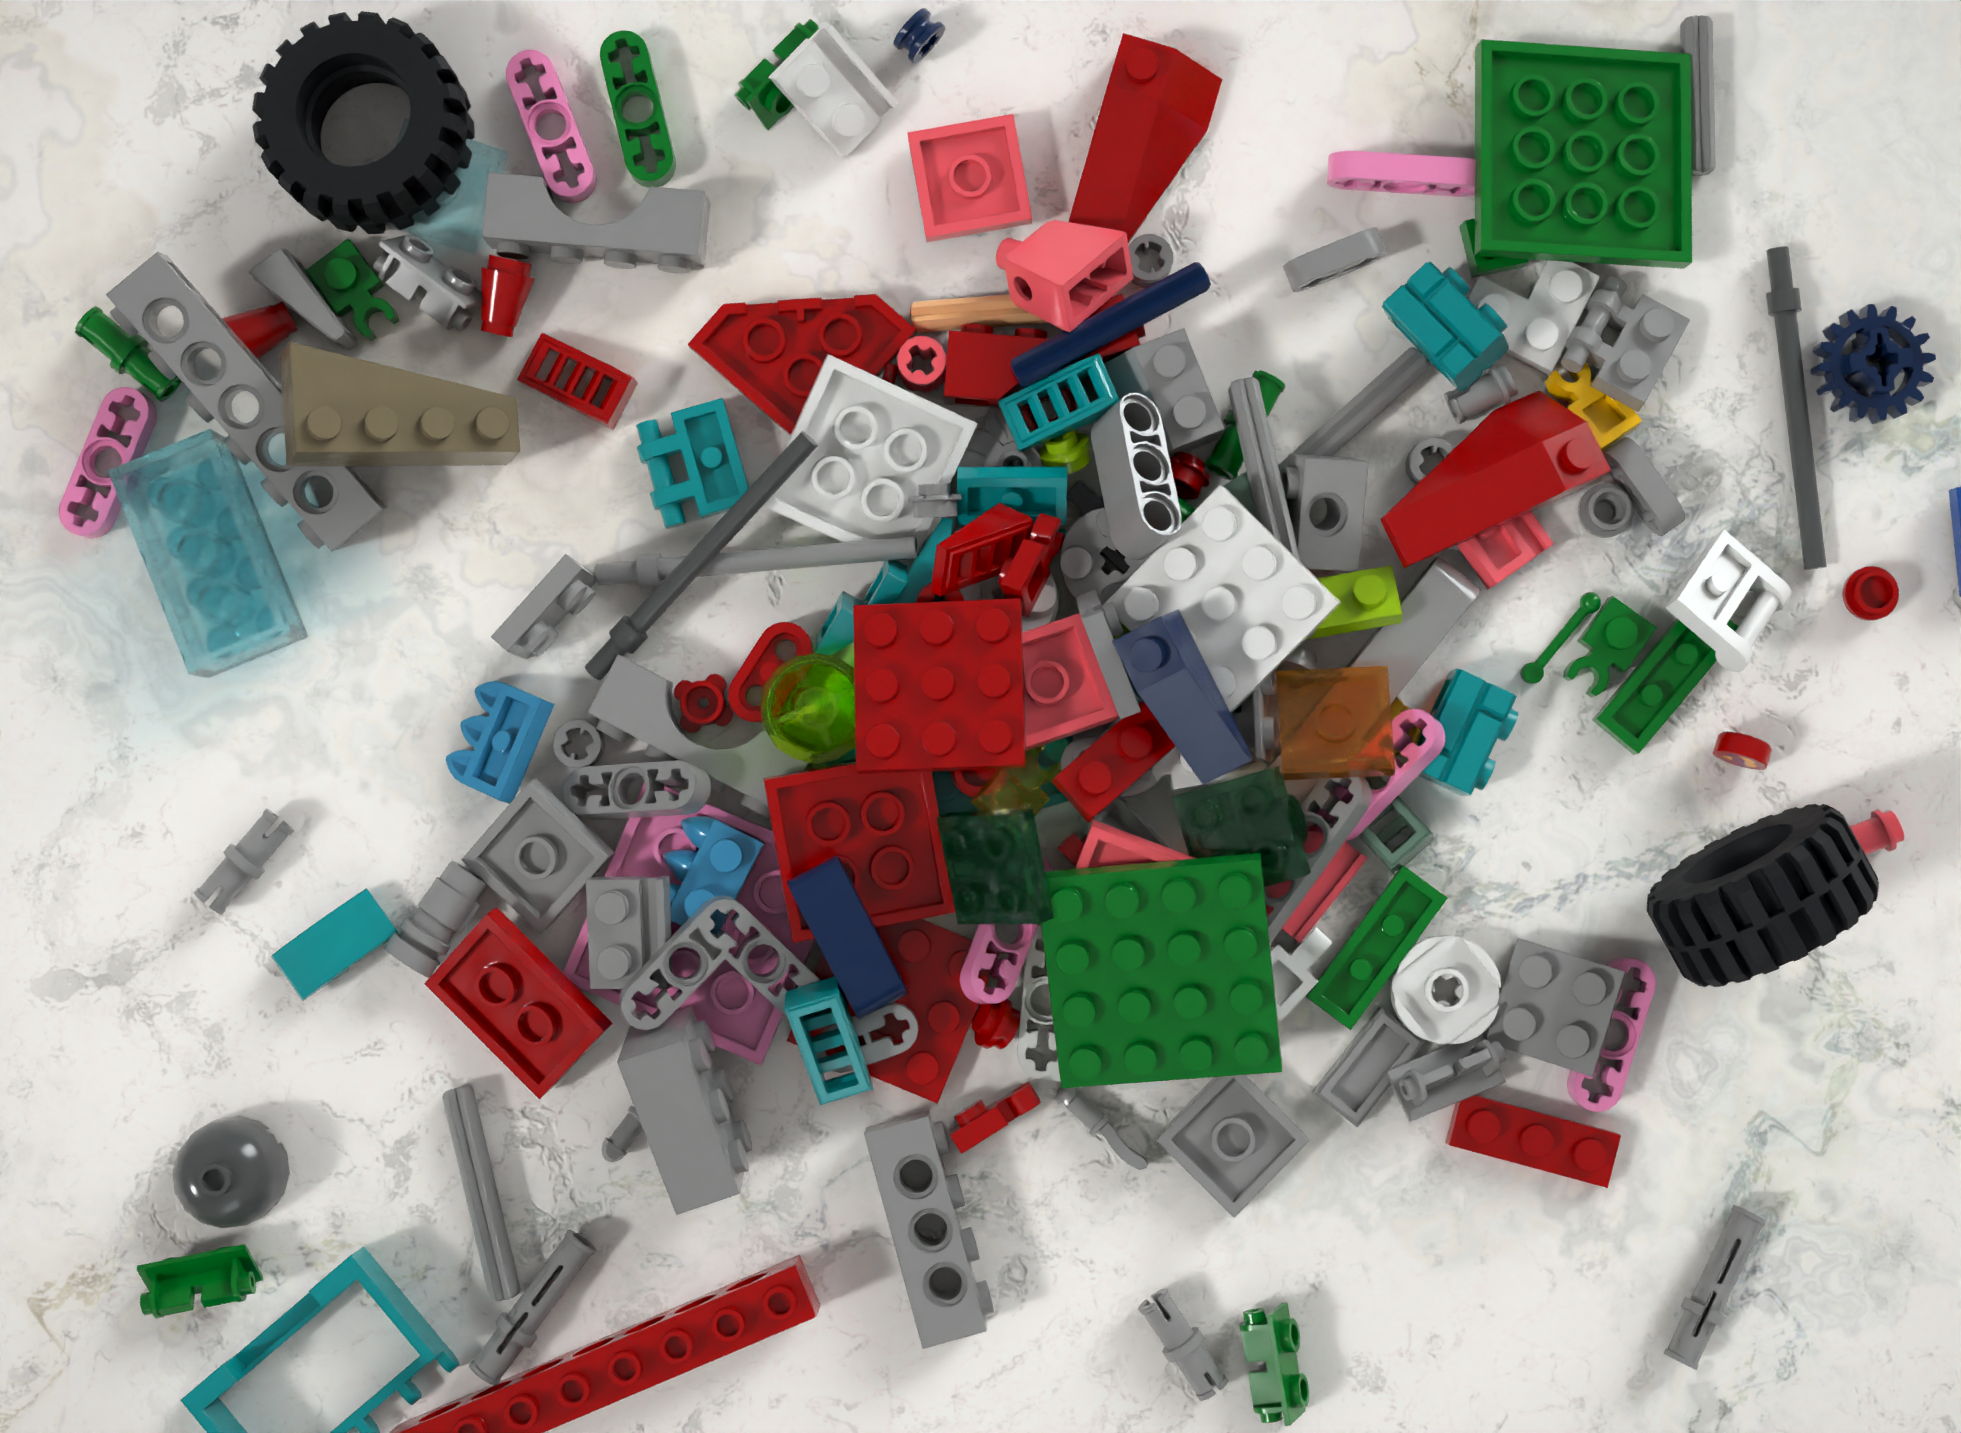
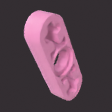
M536 50L521 51L509 61L506 68V80L548 186L557 198L568 203L581 202L587 199L594 191L597 177L554 66L546 55ZM534 66L538 73L546 71L545 74L539 77V83L546 100L536 102L529 85L526 82L519 83L526 78L524 69ZM555 94L557 95V99H551ZM527 105H533L529 110H527ZM549 113L559 114L566 120L565 132L555 140H545L537 134L539 120ZM574 143H576L577 147L575 149H569ZM566 151L575 170L581 171L584 169L585 172L577 176L578 186L569 188L565 181L557 183V180L564 176L562 165L556 155L558 153ZM546 154H553L549 159H546Z
M1340 151L1330 154L1328 158L1327 184L1334 188L1453 197L1475 196L1476 159L1366 151Z
M120 387L109 392L103 399L59 505L60 521L71 533L85 538H99L112 529L157 421L156 406L147 395L130 387ZM134 401L133 408L140 412V417L137 421L127 420L124 425V418L117 415L118 409L121 405L130 407ZM110 430L119 435L121 432L122 436L131 439L129 446L113 438L106 437L108 431ZM114 448L121 455V468L114 476L102 478L95 469L96 457L101 451ZM88 480L104 488L111 489L108 496L86 488ZM92 502V508L99 511L96 521L86 520L83 524V517L76 514L77 508L80 504L89 506Z
M1408 709L1401 712L1346 767L1365 779L1370 766L1376 762L1385 761L1391 767V777L1384 787L1375 790L1371 789V803L1364 816L1345 841L1352 840L1360 835L1442 751L1445 744V731L1441 723L1426 711ZM1414 726L1423 730V736L1426 738L1421 746L1413 742L1411 743L1412 738L1408 732ZM1392 746L1408 759L1404 765L1399 759L1387 752ZM1341 785L1334 792L1339 801L1346 804L1354 796L1349 792L1348 788ZM1320 808L1317 815L1322 816L1335 825V817ZM1315 825L1323 833L1322 828L1319 825Z
M1025 853L1011 856L1003 862L999 869L960 973L962 991L968 999L975 1003H1000L1006 1000L1015 988L1040 921L1036 886L1037 872L1052 871L1048 861L1039 854ZM1030 867L1028 876L1035 880L1034 886L1023 888L1021 891L1023 881L1016 876L1017 870ZM1019 896L1017 903L1027 904V909L1020 904L1006 903L1005 899ZM1004 912L1011 914L1017 920L1019 926L1017 938L1010 944H1005L999 940L995 932L996 920ZM988 948L996 953L1008 954V959L995 960L997 954H988L986 949ZM993 966L991 976L998 980L996 988H986L984 990L985 982L978 978L979 971L989 970Z
M1621 957L1610 961L1606 965L1625 971L1626 974L1629 972L1630 967L1634 969L1633 978L1640 981V987L1638 991L1629 990L1623 1002V1006L1634 1008L1632 1016L1630 1017L1628 1014L1614 1010L1612 1018L1619 1020L1623 1024L1625 1039L1616 1049H1602L1601 1057L1617 1060L1615 1069L1603 1065L1600 1081L1607 1084L1605 1094L1596 1093L1592 1101H1589V1091L1582 1088V1081L1585 1077L1593 1079L1596 1076L1600 1063L1597 1065L1594 1077L1570 1070L1567 1089L1571 1099L1577 1105L1593 1112L1609 1110L1619 1101L1655 991L1656 981L1653 971L1646 963L1638 959ZM1623 987L1621 988V991H1620V994H1619V997H1618V1000H1617V1003H1618V1004H1619V1001H1620V998H1621V995H1622V992H1623Z

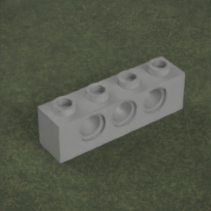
M928 1110L867 1127L864 1136L922 1349L986 1332L987 1320L985 1315L994 1313L993 1303L986 1280L976 1283L971 1262L979 1260L980 1257L972 1228L961 1229L956 1208L965 1206L957 1174L947 1176L941 1155L951 1152L943 1122L932 1123ZM911 1160L924 1161L931 1168L933 1176L922 1187L910 1186L901 1176L903 1165ZM933 1213L942 1217L947 1225L944 1235L935 1240H928L920 1236L916 1230L915 1223L922 1215ZM949 1267L958 1272L962 1281L956 1290L943 1293L932 1286L930 1276L939 1268Z

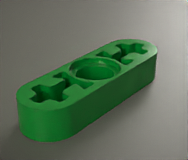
M626 30L617 31L610 34L603 41L600 48V61L625 164L632 178L638 184L648 188L650 186L660 187L673 177L676 169V159L651 56L644 40L639 35ZM622 47H629L632 54H640V56L632 59V67L637 82L627 83L620 63L612 62V60L619 58V49ZM645 78L648 79L647 83L641 82ZM617 85H624L618 90L616 89ZM635 96H644L653 103L651 116L641 123L630 122L623 115L625 103ZM660 129V134H652L656 130ZM649 135L655 154L660 157L665 156V159L657 162L658 171L648 173L644 165L637 166L636 163L644 160L645 156L639 137ZM629 136H636V138L629 141Z

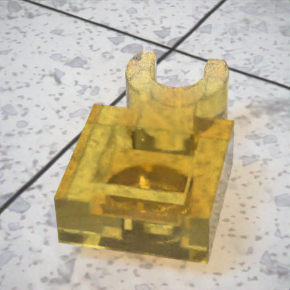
M1046 744L1026 751V768L998 769L970 801L1007 840L1018 837L1049 801L1050 798L1040 786L1052 782L1054 777L1061 772L1060 762L1050 766L1047 771L1039 766L1038 755L1043 751Z

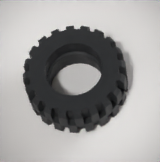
M361 11L358 14V21H352L346 12L329 15L330 24L319 28L314 21L300 28L304 35L293 45L286 39L275 50L281 56L275 67L271 64H266L259 77L266 86L265 92H256L254 94L252 110L262 121L255 122L252 127L255 142L264 150L261 158L268 171L278 180V184L311 215L322 222L329 220L337 229L353 232L357 226H360L367 234H384L386 230L385 223L392 222L399 230L415 225L412 215L421 210L428 217L441 208L436 202L441 193L445 191L449 195H453L461 182L455 175L458 167L467 169L473 154L466 145V141H471L475 138L474 121L468 114L471 104L466 91L458 81V77L444 56L439 53L435 45L424 34H415L408 23L394 17L388 19L387 24H385L378 13ZM370 83H385L401 88L410 100V119L404 136L390 153L375 162L361 166L337 165L325 157L321 149V129L329 109L338 98L355 87Z
M1808 804L1800 809L1794 807L1784 810L1780 814L1761 818L1756 823L1732 831L1731 834L1720 840L1716 839L1704 846V849L1696 854L1689 855L1676 868L1667 871L1662 876V880L1651 887L1647 897L1646 911L1682 976L1698 986L1707 987L1711 985L1713 987H1721L1729 982L1740 983L1750 980L1752 976L1761 973L1765 975L1779 969V966L1790 961L1795 962L1809 955L1808 952L1817 947L1825 946L1835 940L1836 935L1844 930H1849L1858 923L1860 916L1866 915L1872 909L1873 902L1877 901L1879 882L1876 873L1844 815L1825 804L1820 806Z

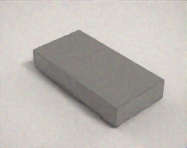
M1378 1007L1312 1092L1358 1127L1391 1085L1385 1072L1408 1063L1423 1045L1424 1041L1383 1008Z

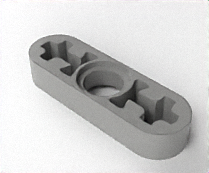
M681 760L586 766L576 769L567 778L563 787V801L565 806L574 814L592 820L689 815L698 812L707 803L711 792V782L708 774L702 768ZM642 776L645 781L644 795L640 801L631 805L627 798L628 787L635 778ZM686 779L689 780L688 789L680 791L679 795L664 791V784L681 786L685 784ZM595 786L608 790V797L604 795H591L585 801L586 792L594 790Z

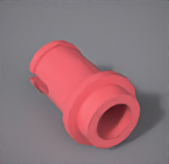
M1875 810L1871 812L1870 819L1850 826L1865 855L1883 848L1889 852L1896 849L1897 843L1904 840L1902 826L1892 811L1882 813L1880 810Z

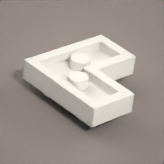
M1546 260L1527 299L1481 275L1476 279L1467 298L1478 309L1487 303L1507 324L1508 327L1502 332L1509 346L1505 354L1549 375L1553 371L1565 347L1566 340L1573 328H1575L1600 276L1573 262Z

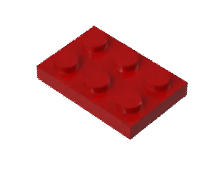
M497 907L481 919L424 983L538 1099H541L613 1024Z

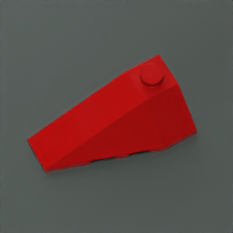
M1123 33L1068 222L1126 232L1129 244L1146 220L1151 209L1177 176L1178 171L1194 148L1198 146L1207 133L1223 79L1176 48Z

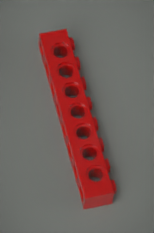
M797 1255L504 1379L497 1386L490 1385L400 1423L390 1433H544L817 1317L820 1302L801 1256Z

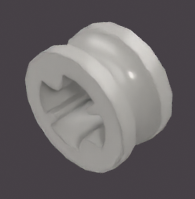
M1144 234L1136 237L1129 244L1133 280L1131 281L1135 285L1147 288L1169 276L1173 264V251L1170 244L1164 238L1155 234ZM1148 249L1157 251L1159 253L1157 263L1161 268L1155 272L1153 266H1151L1149 273L1141 271L1138 268L1140 258L1136 255L1138 251L1143 250L1144 255H1147Z
M1427 438L1419 442L1408 453L1405 462L1406 473L1410 481L1416 485L1426 476L1419 469V466L1424 462V458L1420 454L1422 451L1429 450V456L1438 452L1444 459L1454 448L1447 441L1439 438Z
M577 719L567 721L558 728L554 735V754L561 763L568 767L581 768L593 766L604 754L605 740L602 732L596 729L597 726L587 721ZM577 729H580L579 734L586 736L589 732L593 743L586 747L588 756L578 760L579 755L577 753H572L569 756L565 746L572 742L570 733Z

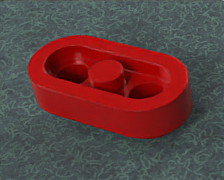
M780 622L771 625L763 632L729 686V704L737 716L748 722L761 723L772 719L780 711L813 657V644L805 630L794 623ZM783 641H791L796 646L795 656L787 661L779 659L776 653L778 645ZM754 686H762L767 692L766 701L760 706H752L747 699L749 690Z

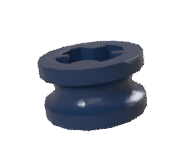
M926 8L917 11L903 25L893 42V45L898 50L906 48L909 51L908 59L912 63H917L923 59L938 43L945 31V26L941 22L933 23L930 21L931 13Z

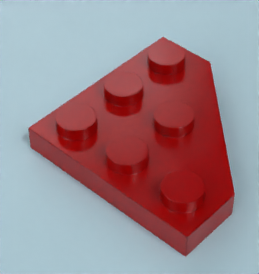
M876 294L854 295V298L822 300V298L778 300V303L748 305L744 302L723 304L692 338L688 346L788 435H791L827 354L879 377L885 369L886 362L891 363L897 357L901 346L907 340L913 338L917 331Z

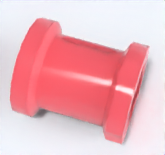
M915 336L901 346L897 361L899 376L903 384L911 391L929 393L936 390L943 383L946 370V355L942 346L935 339L927 336ZM916 355H919L923 360L933 357L931 361L932 373L925 375L922 370H916L912 373V358Z

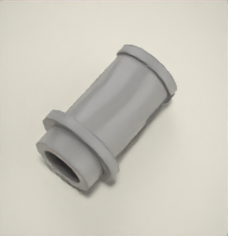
M1505 365L1496 369L1494 366L1486 369L1487 374L1479 377L1465 391L1459 392L1455 389L1444 393L1448 408L1459 425L1499 403L1503 405L1510 404V398L1518 394L1515 381Z

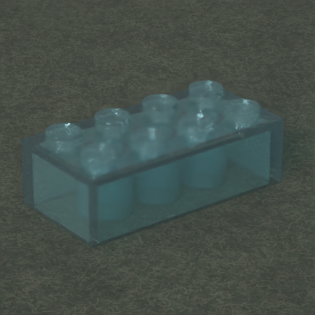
M212 429L205 430L107 470L187 671L191 675L206 678L308 637L238 460L224 444L223 440L226 437Z

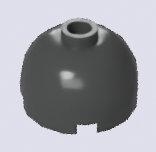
M242 1116L214 1120L193 1132L178 1151L172 1172L175 1194L184 1210L203 1224L218 1228L248 1225L267 1214L285 1193L290 1171L287 1151L281 1142L278 1143L274 1135L267 1131L269 1128L260 1121Z

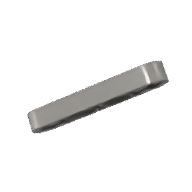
M1338 767L1331 769L1318 780L1261 859L1266 905L1274 908L1270 915L1267 914L1270 944L1364 816L1371 803L1372 792L1368 782L1348 768ZM1339 785L1348 788L1349 792L1354 795L1348 804L1339 801V798L1334 794L1335 789ZM1320 808L1338 819L1335 825L1322 816L1317 815ZM1311 825H1319L1324 833L1321 847L1315 852L1303 853L1299 847V837L1302 831ZM1286 869L1291 877L1289 891L1280 898H1271L1267 891V881L1270 875L1277 870Z

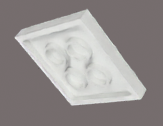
M827 354L785 449L801 431L808 434L817 443L818 447L763 506L842 542L916 536L919 553L935 517L914 518L913 501L908 502V497L918 496V485L951 483L978 423ZM916 558L897 561L906 565L909 572Z
M1219 485L1181 524L1179 531L1165 541L1105 603L1113 602L1119 620L1130 631L1179 609L1230 713L1341 604L1222 485Z

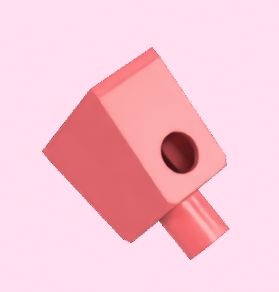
M1053 220L1046 222L1024 241L1013 238L1004 239L996 252V264L1006 272L1012 302L1021 309L1068 332L1075 329L1133 280L1127 233L1119 230Z

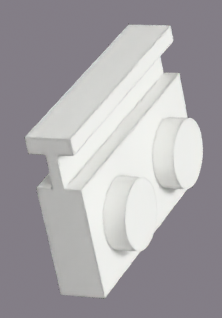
M823 21L810 39L806 38L769 78L836 154L846 158L882 121L881 117L890 108L894 109L899 102L832 24Z

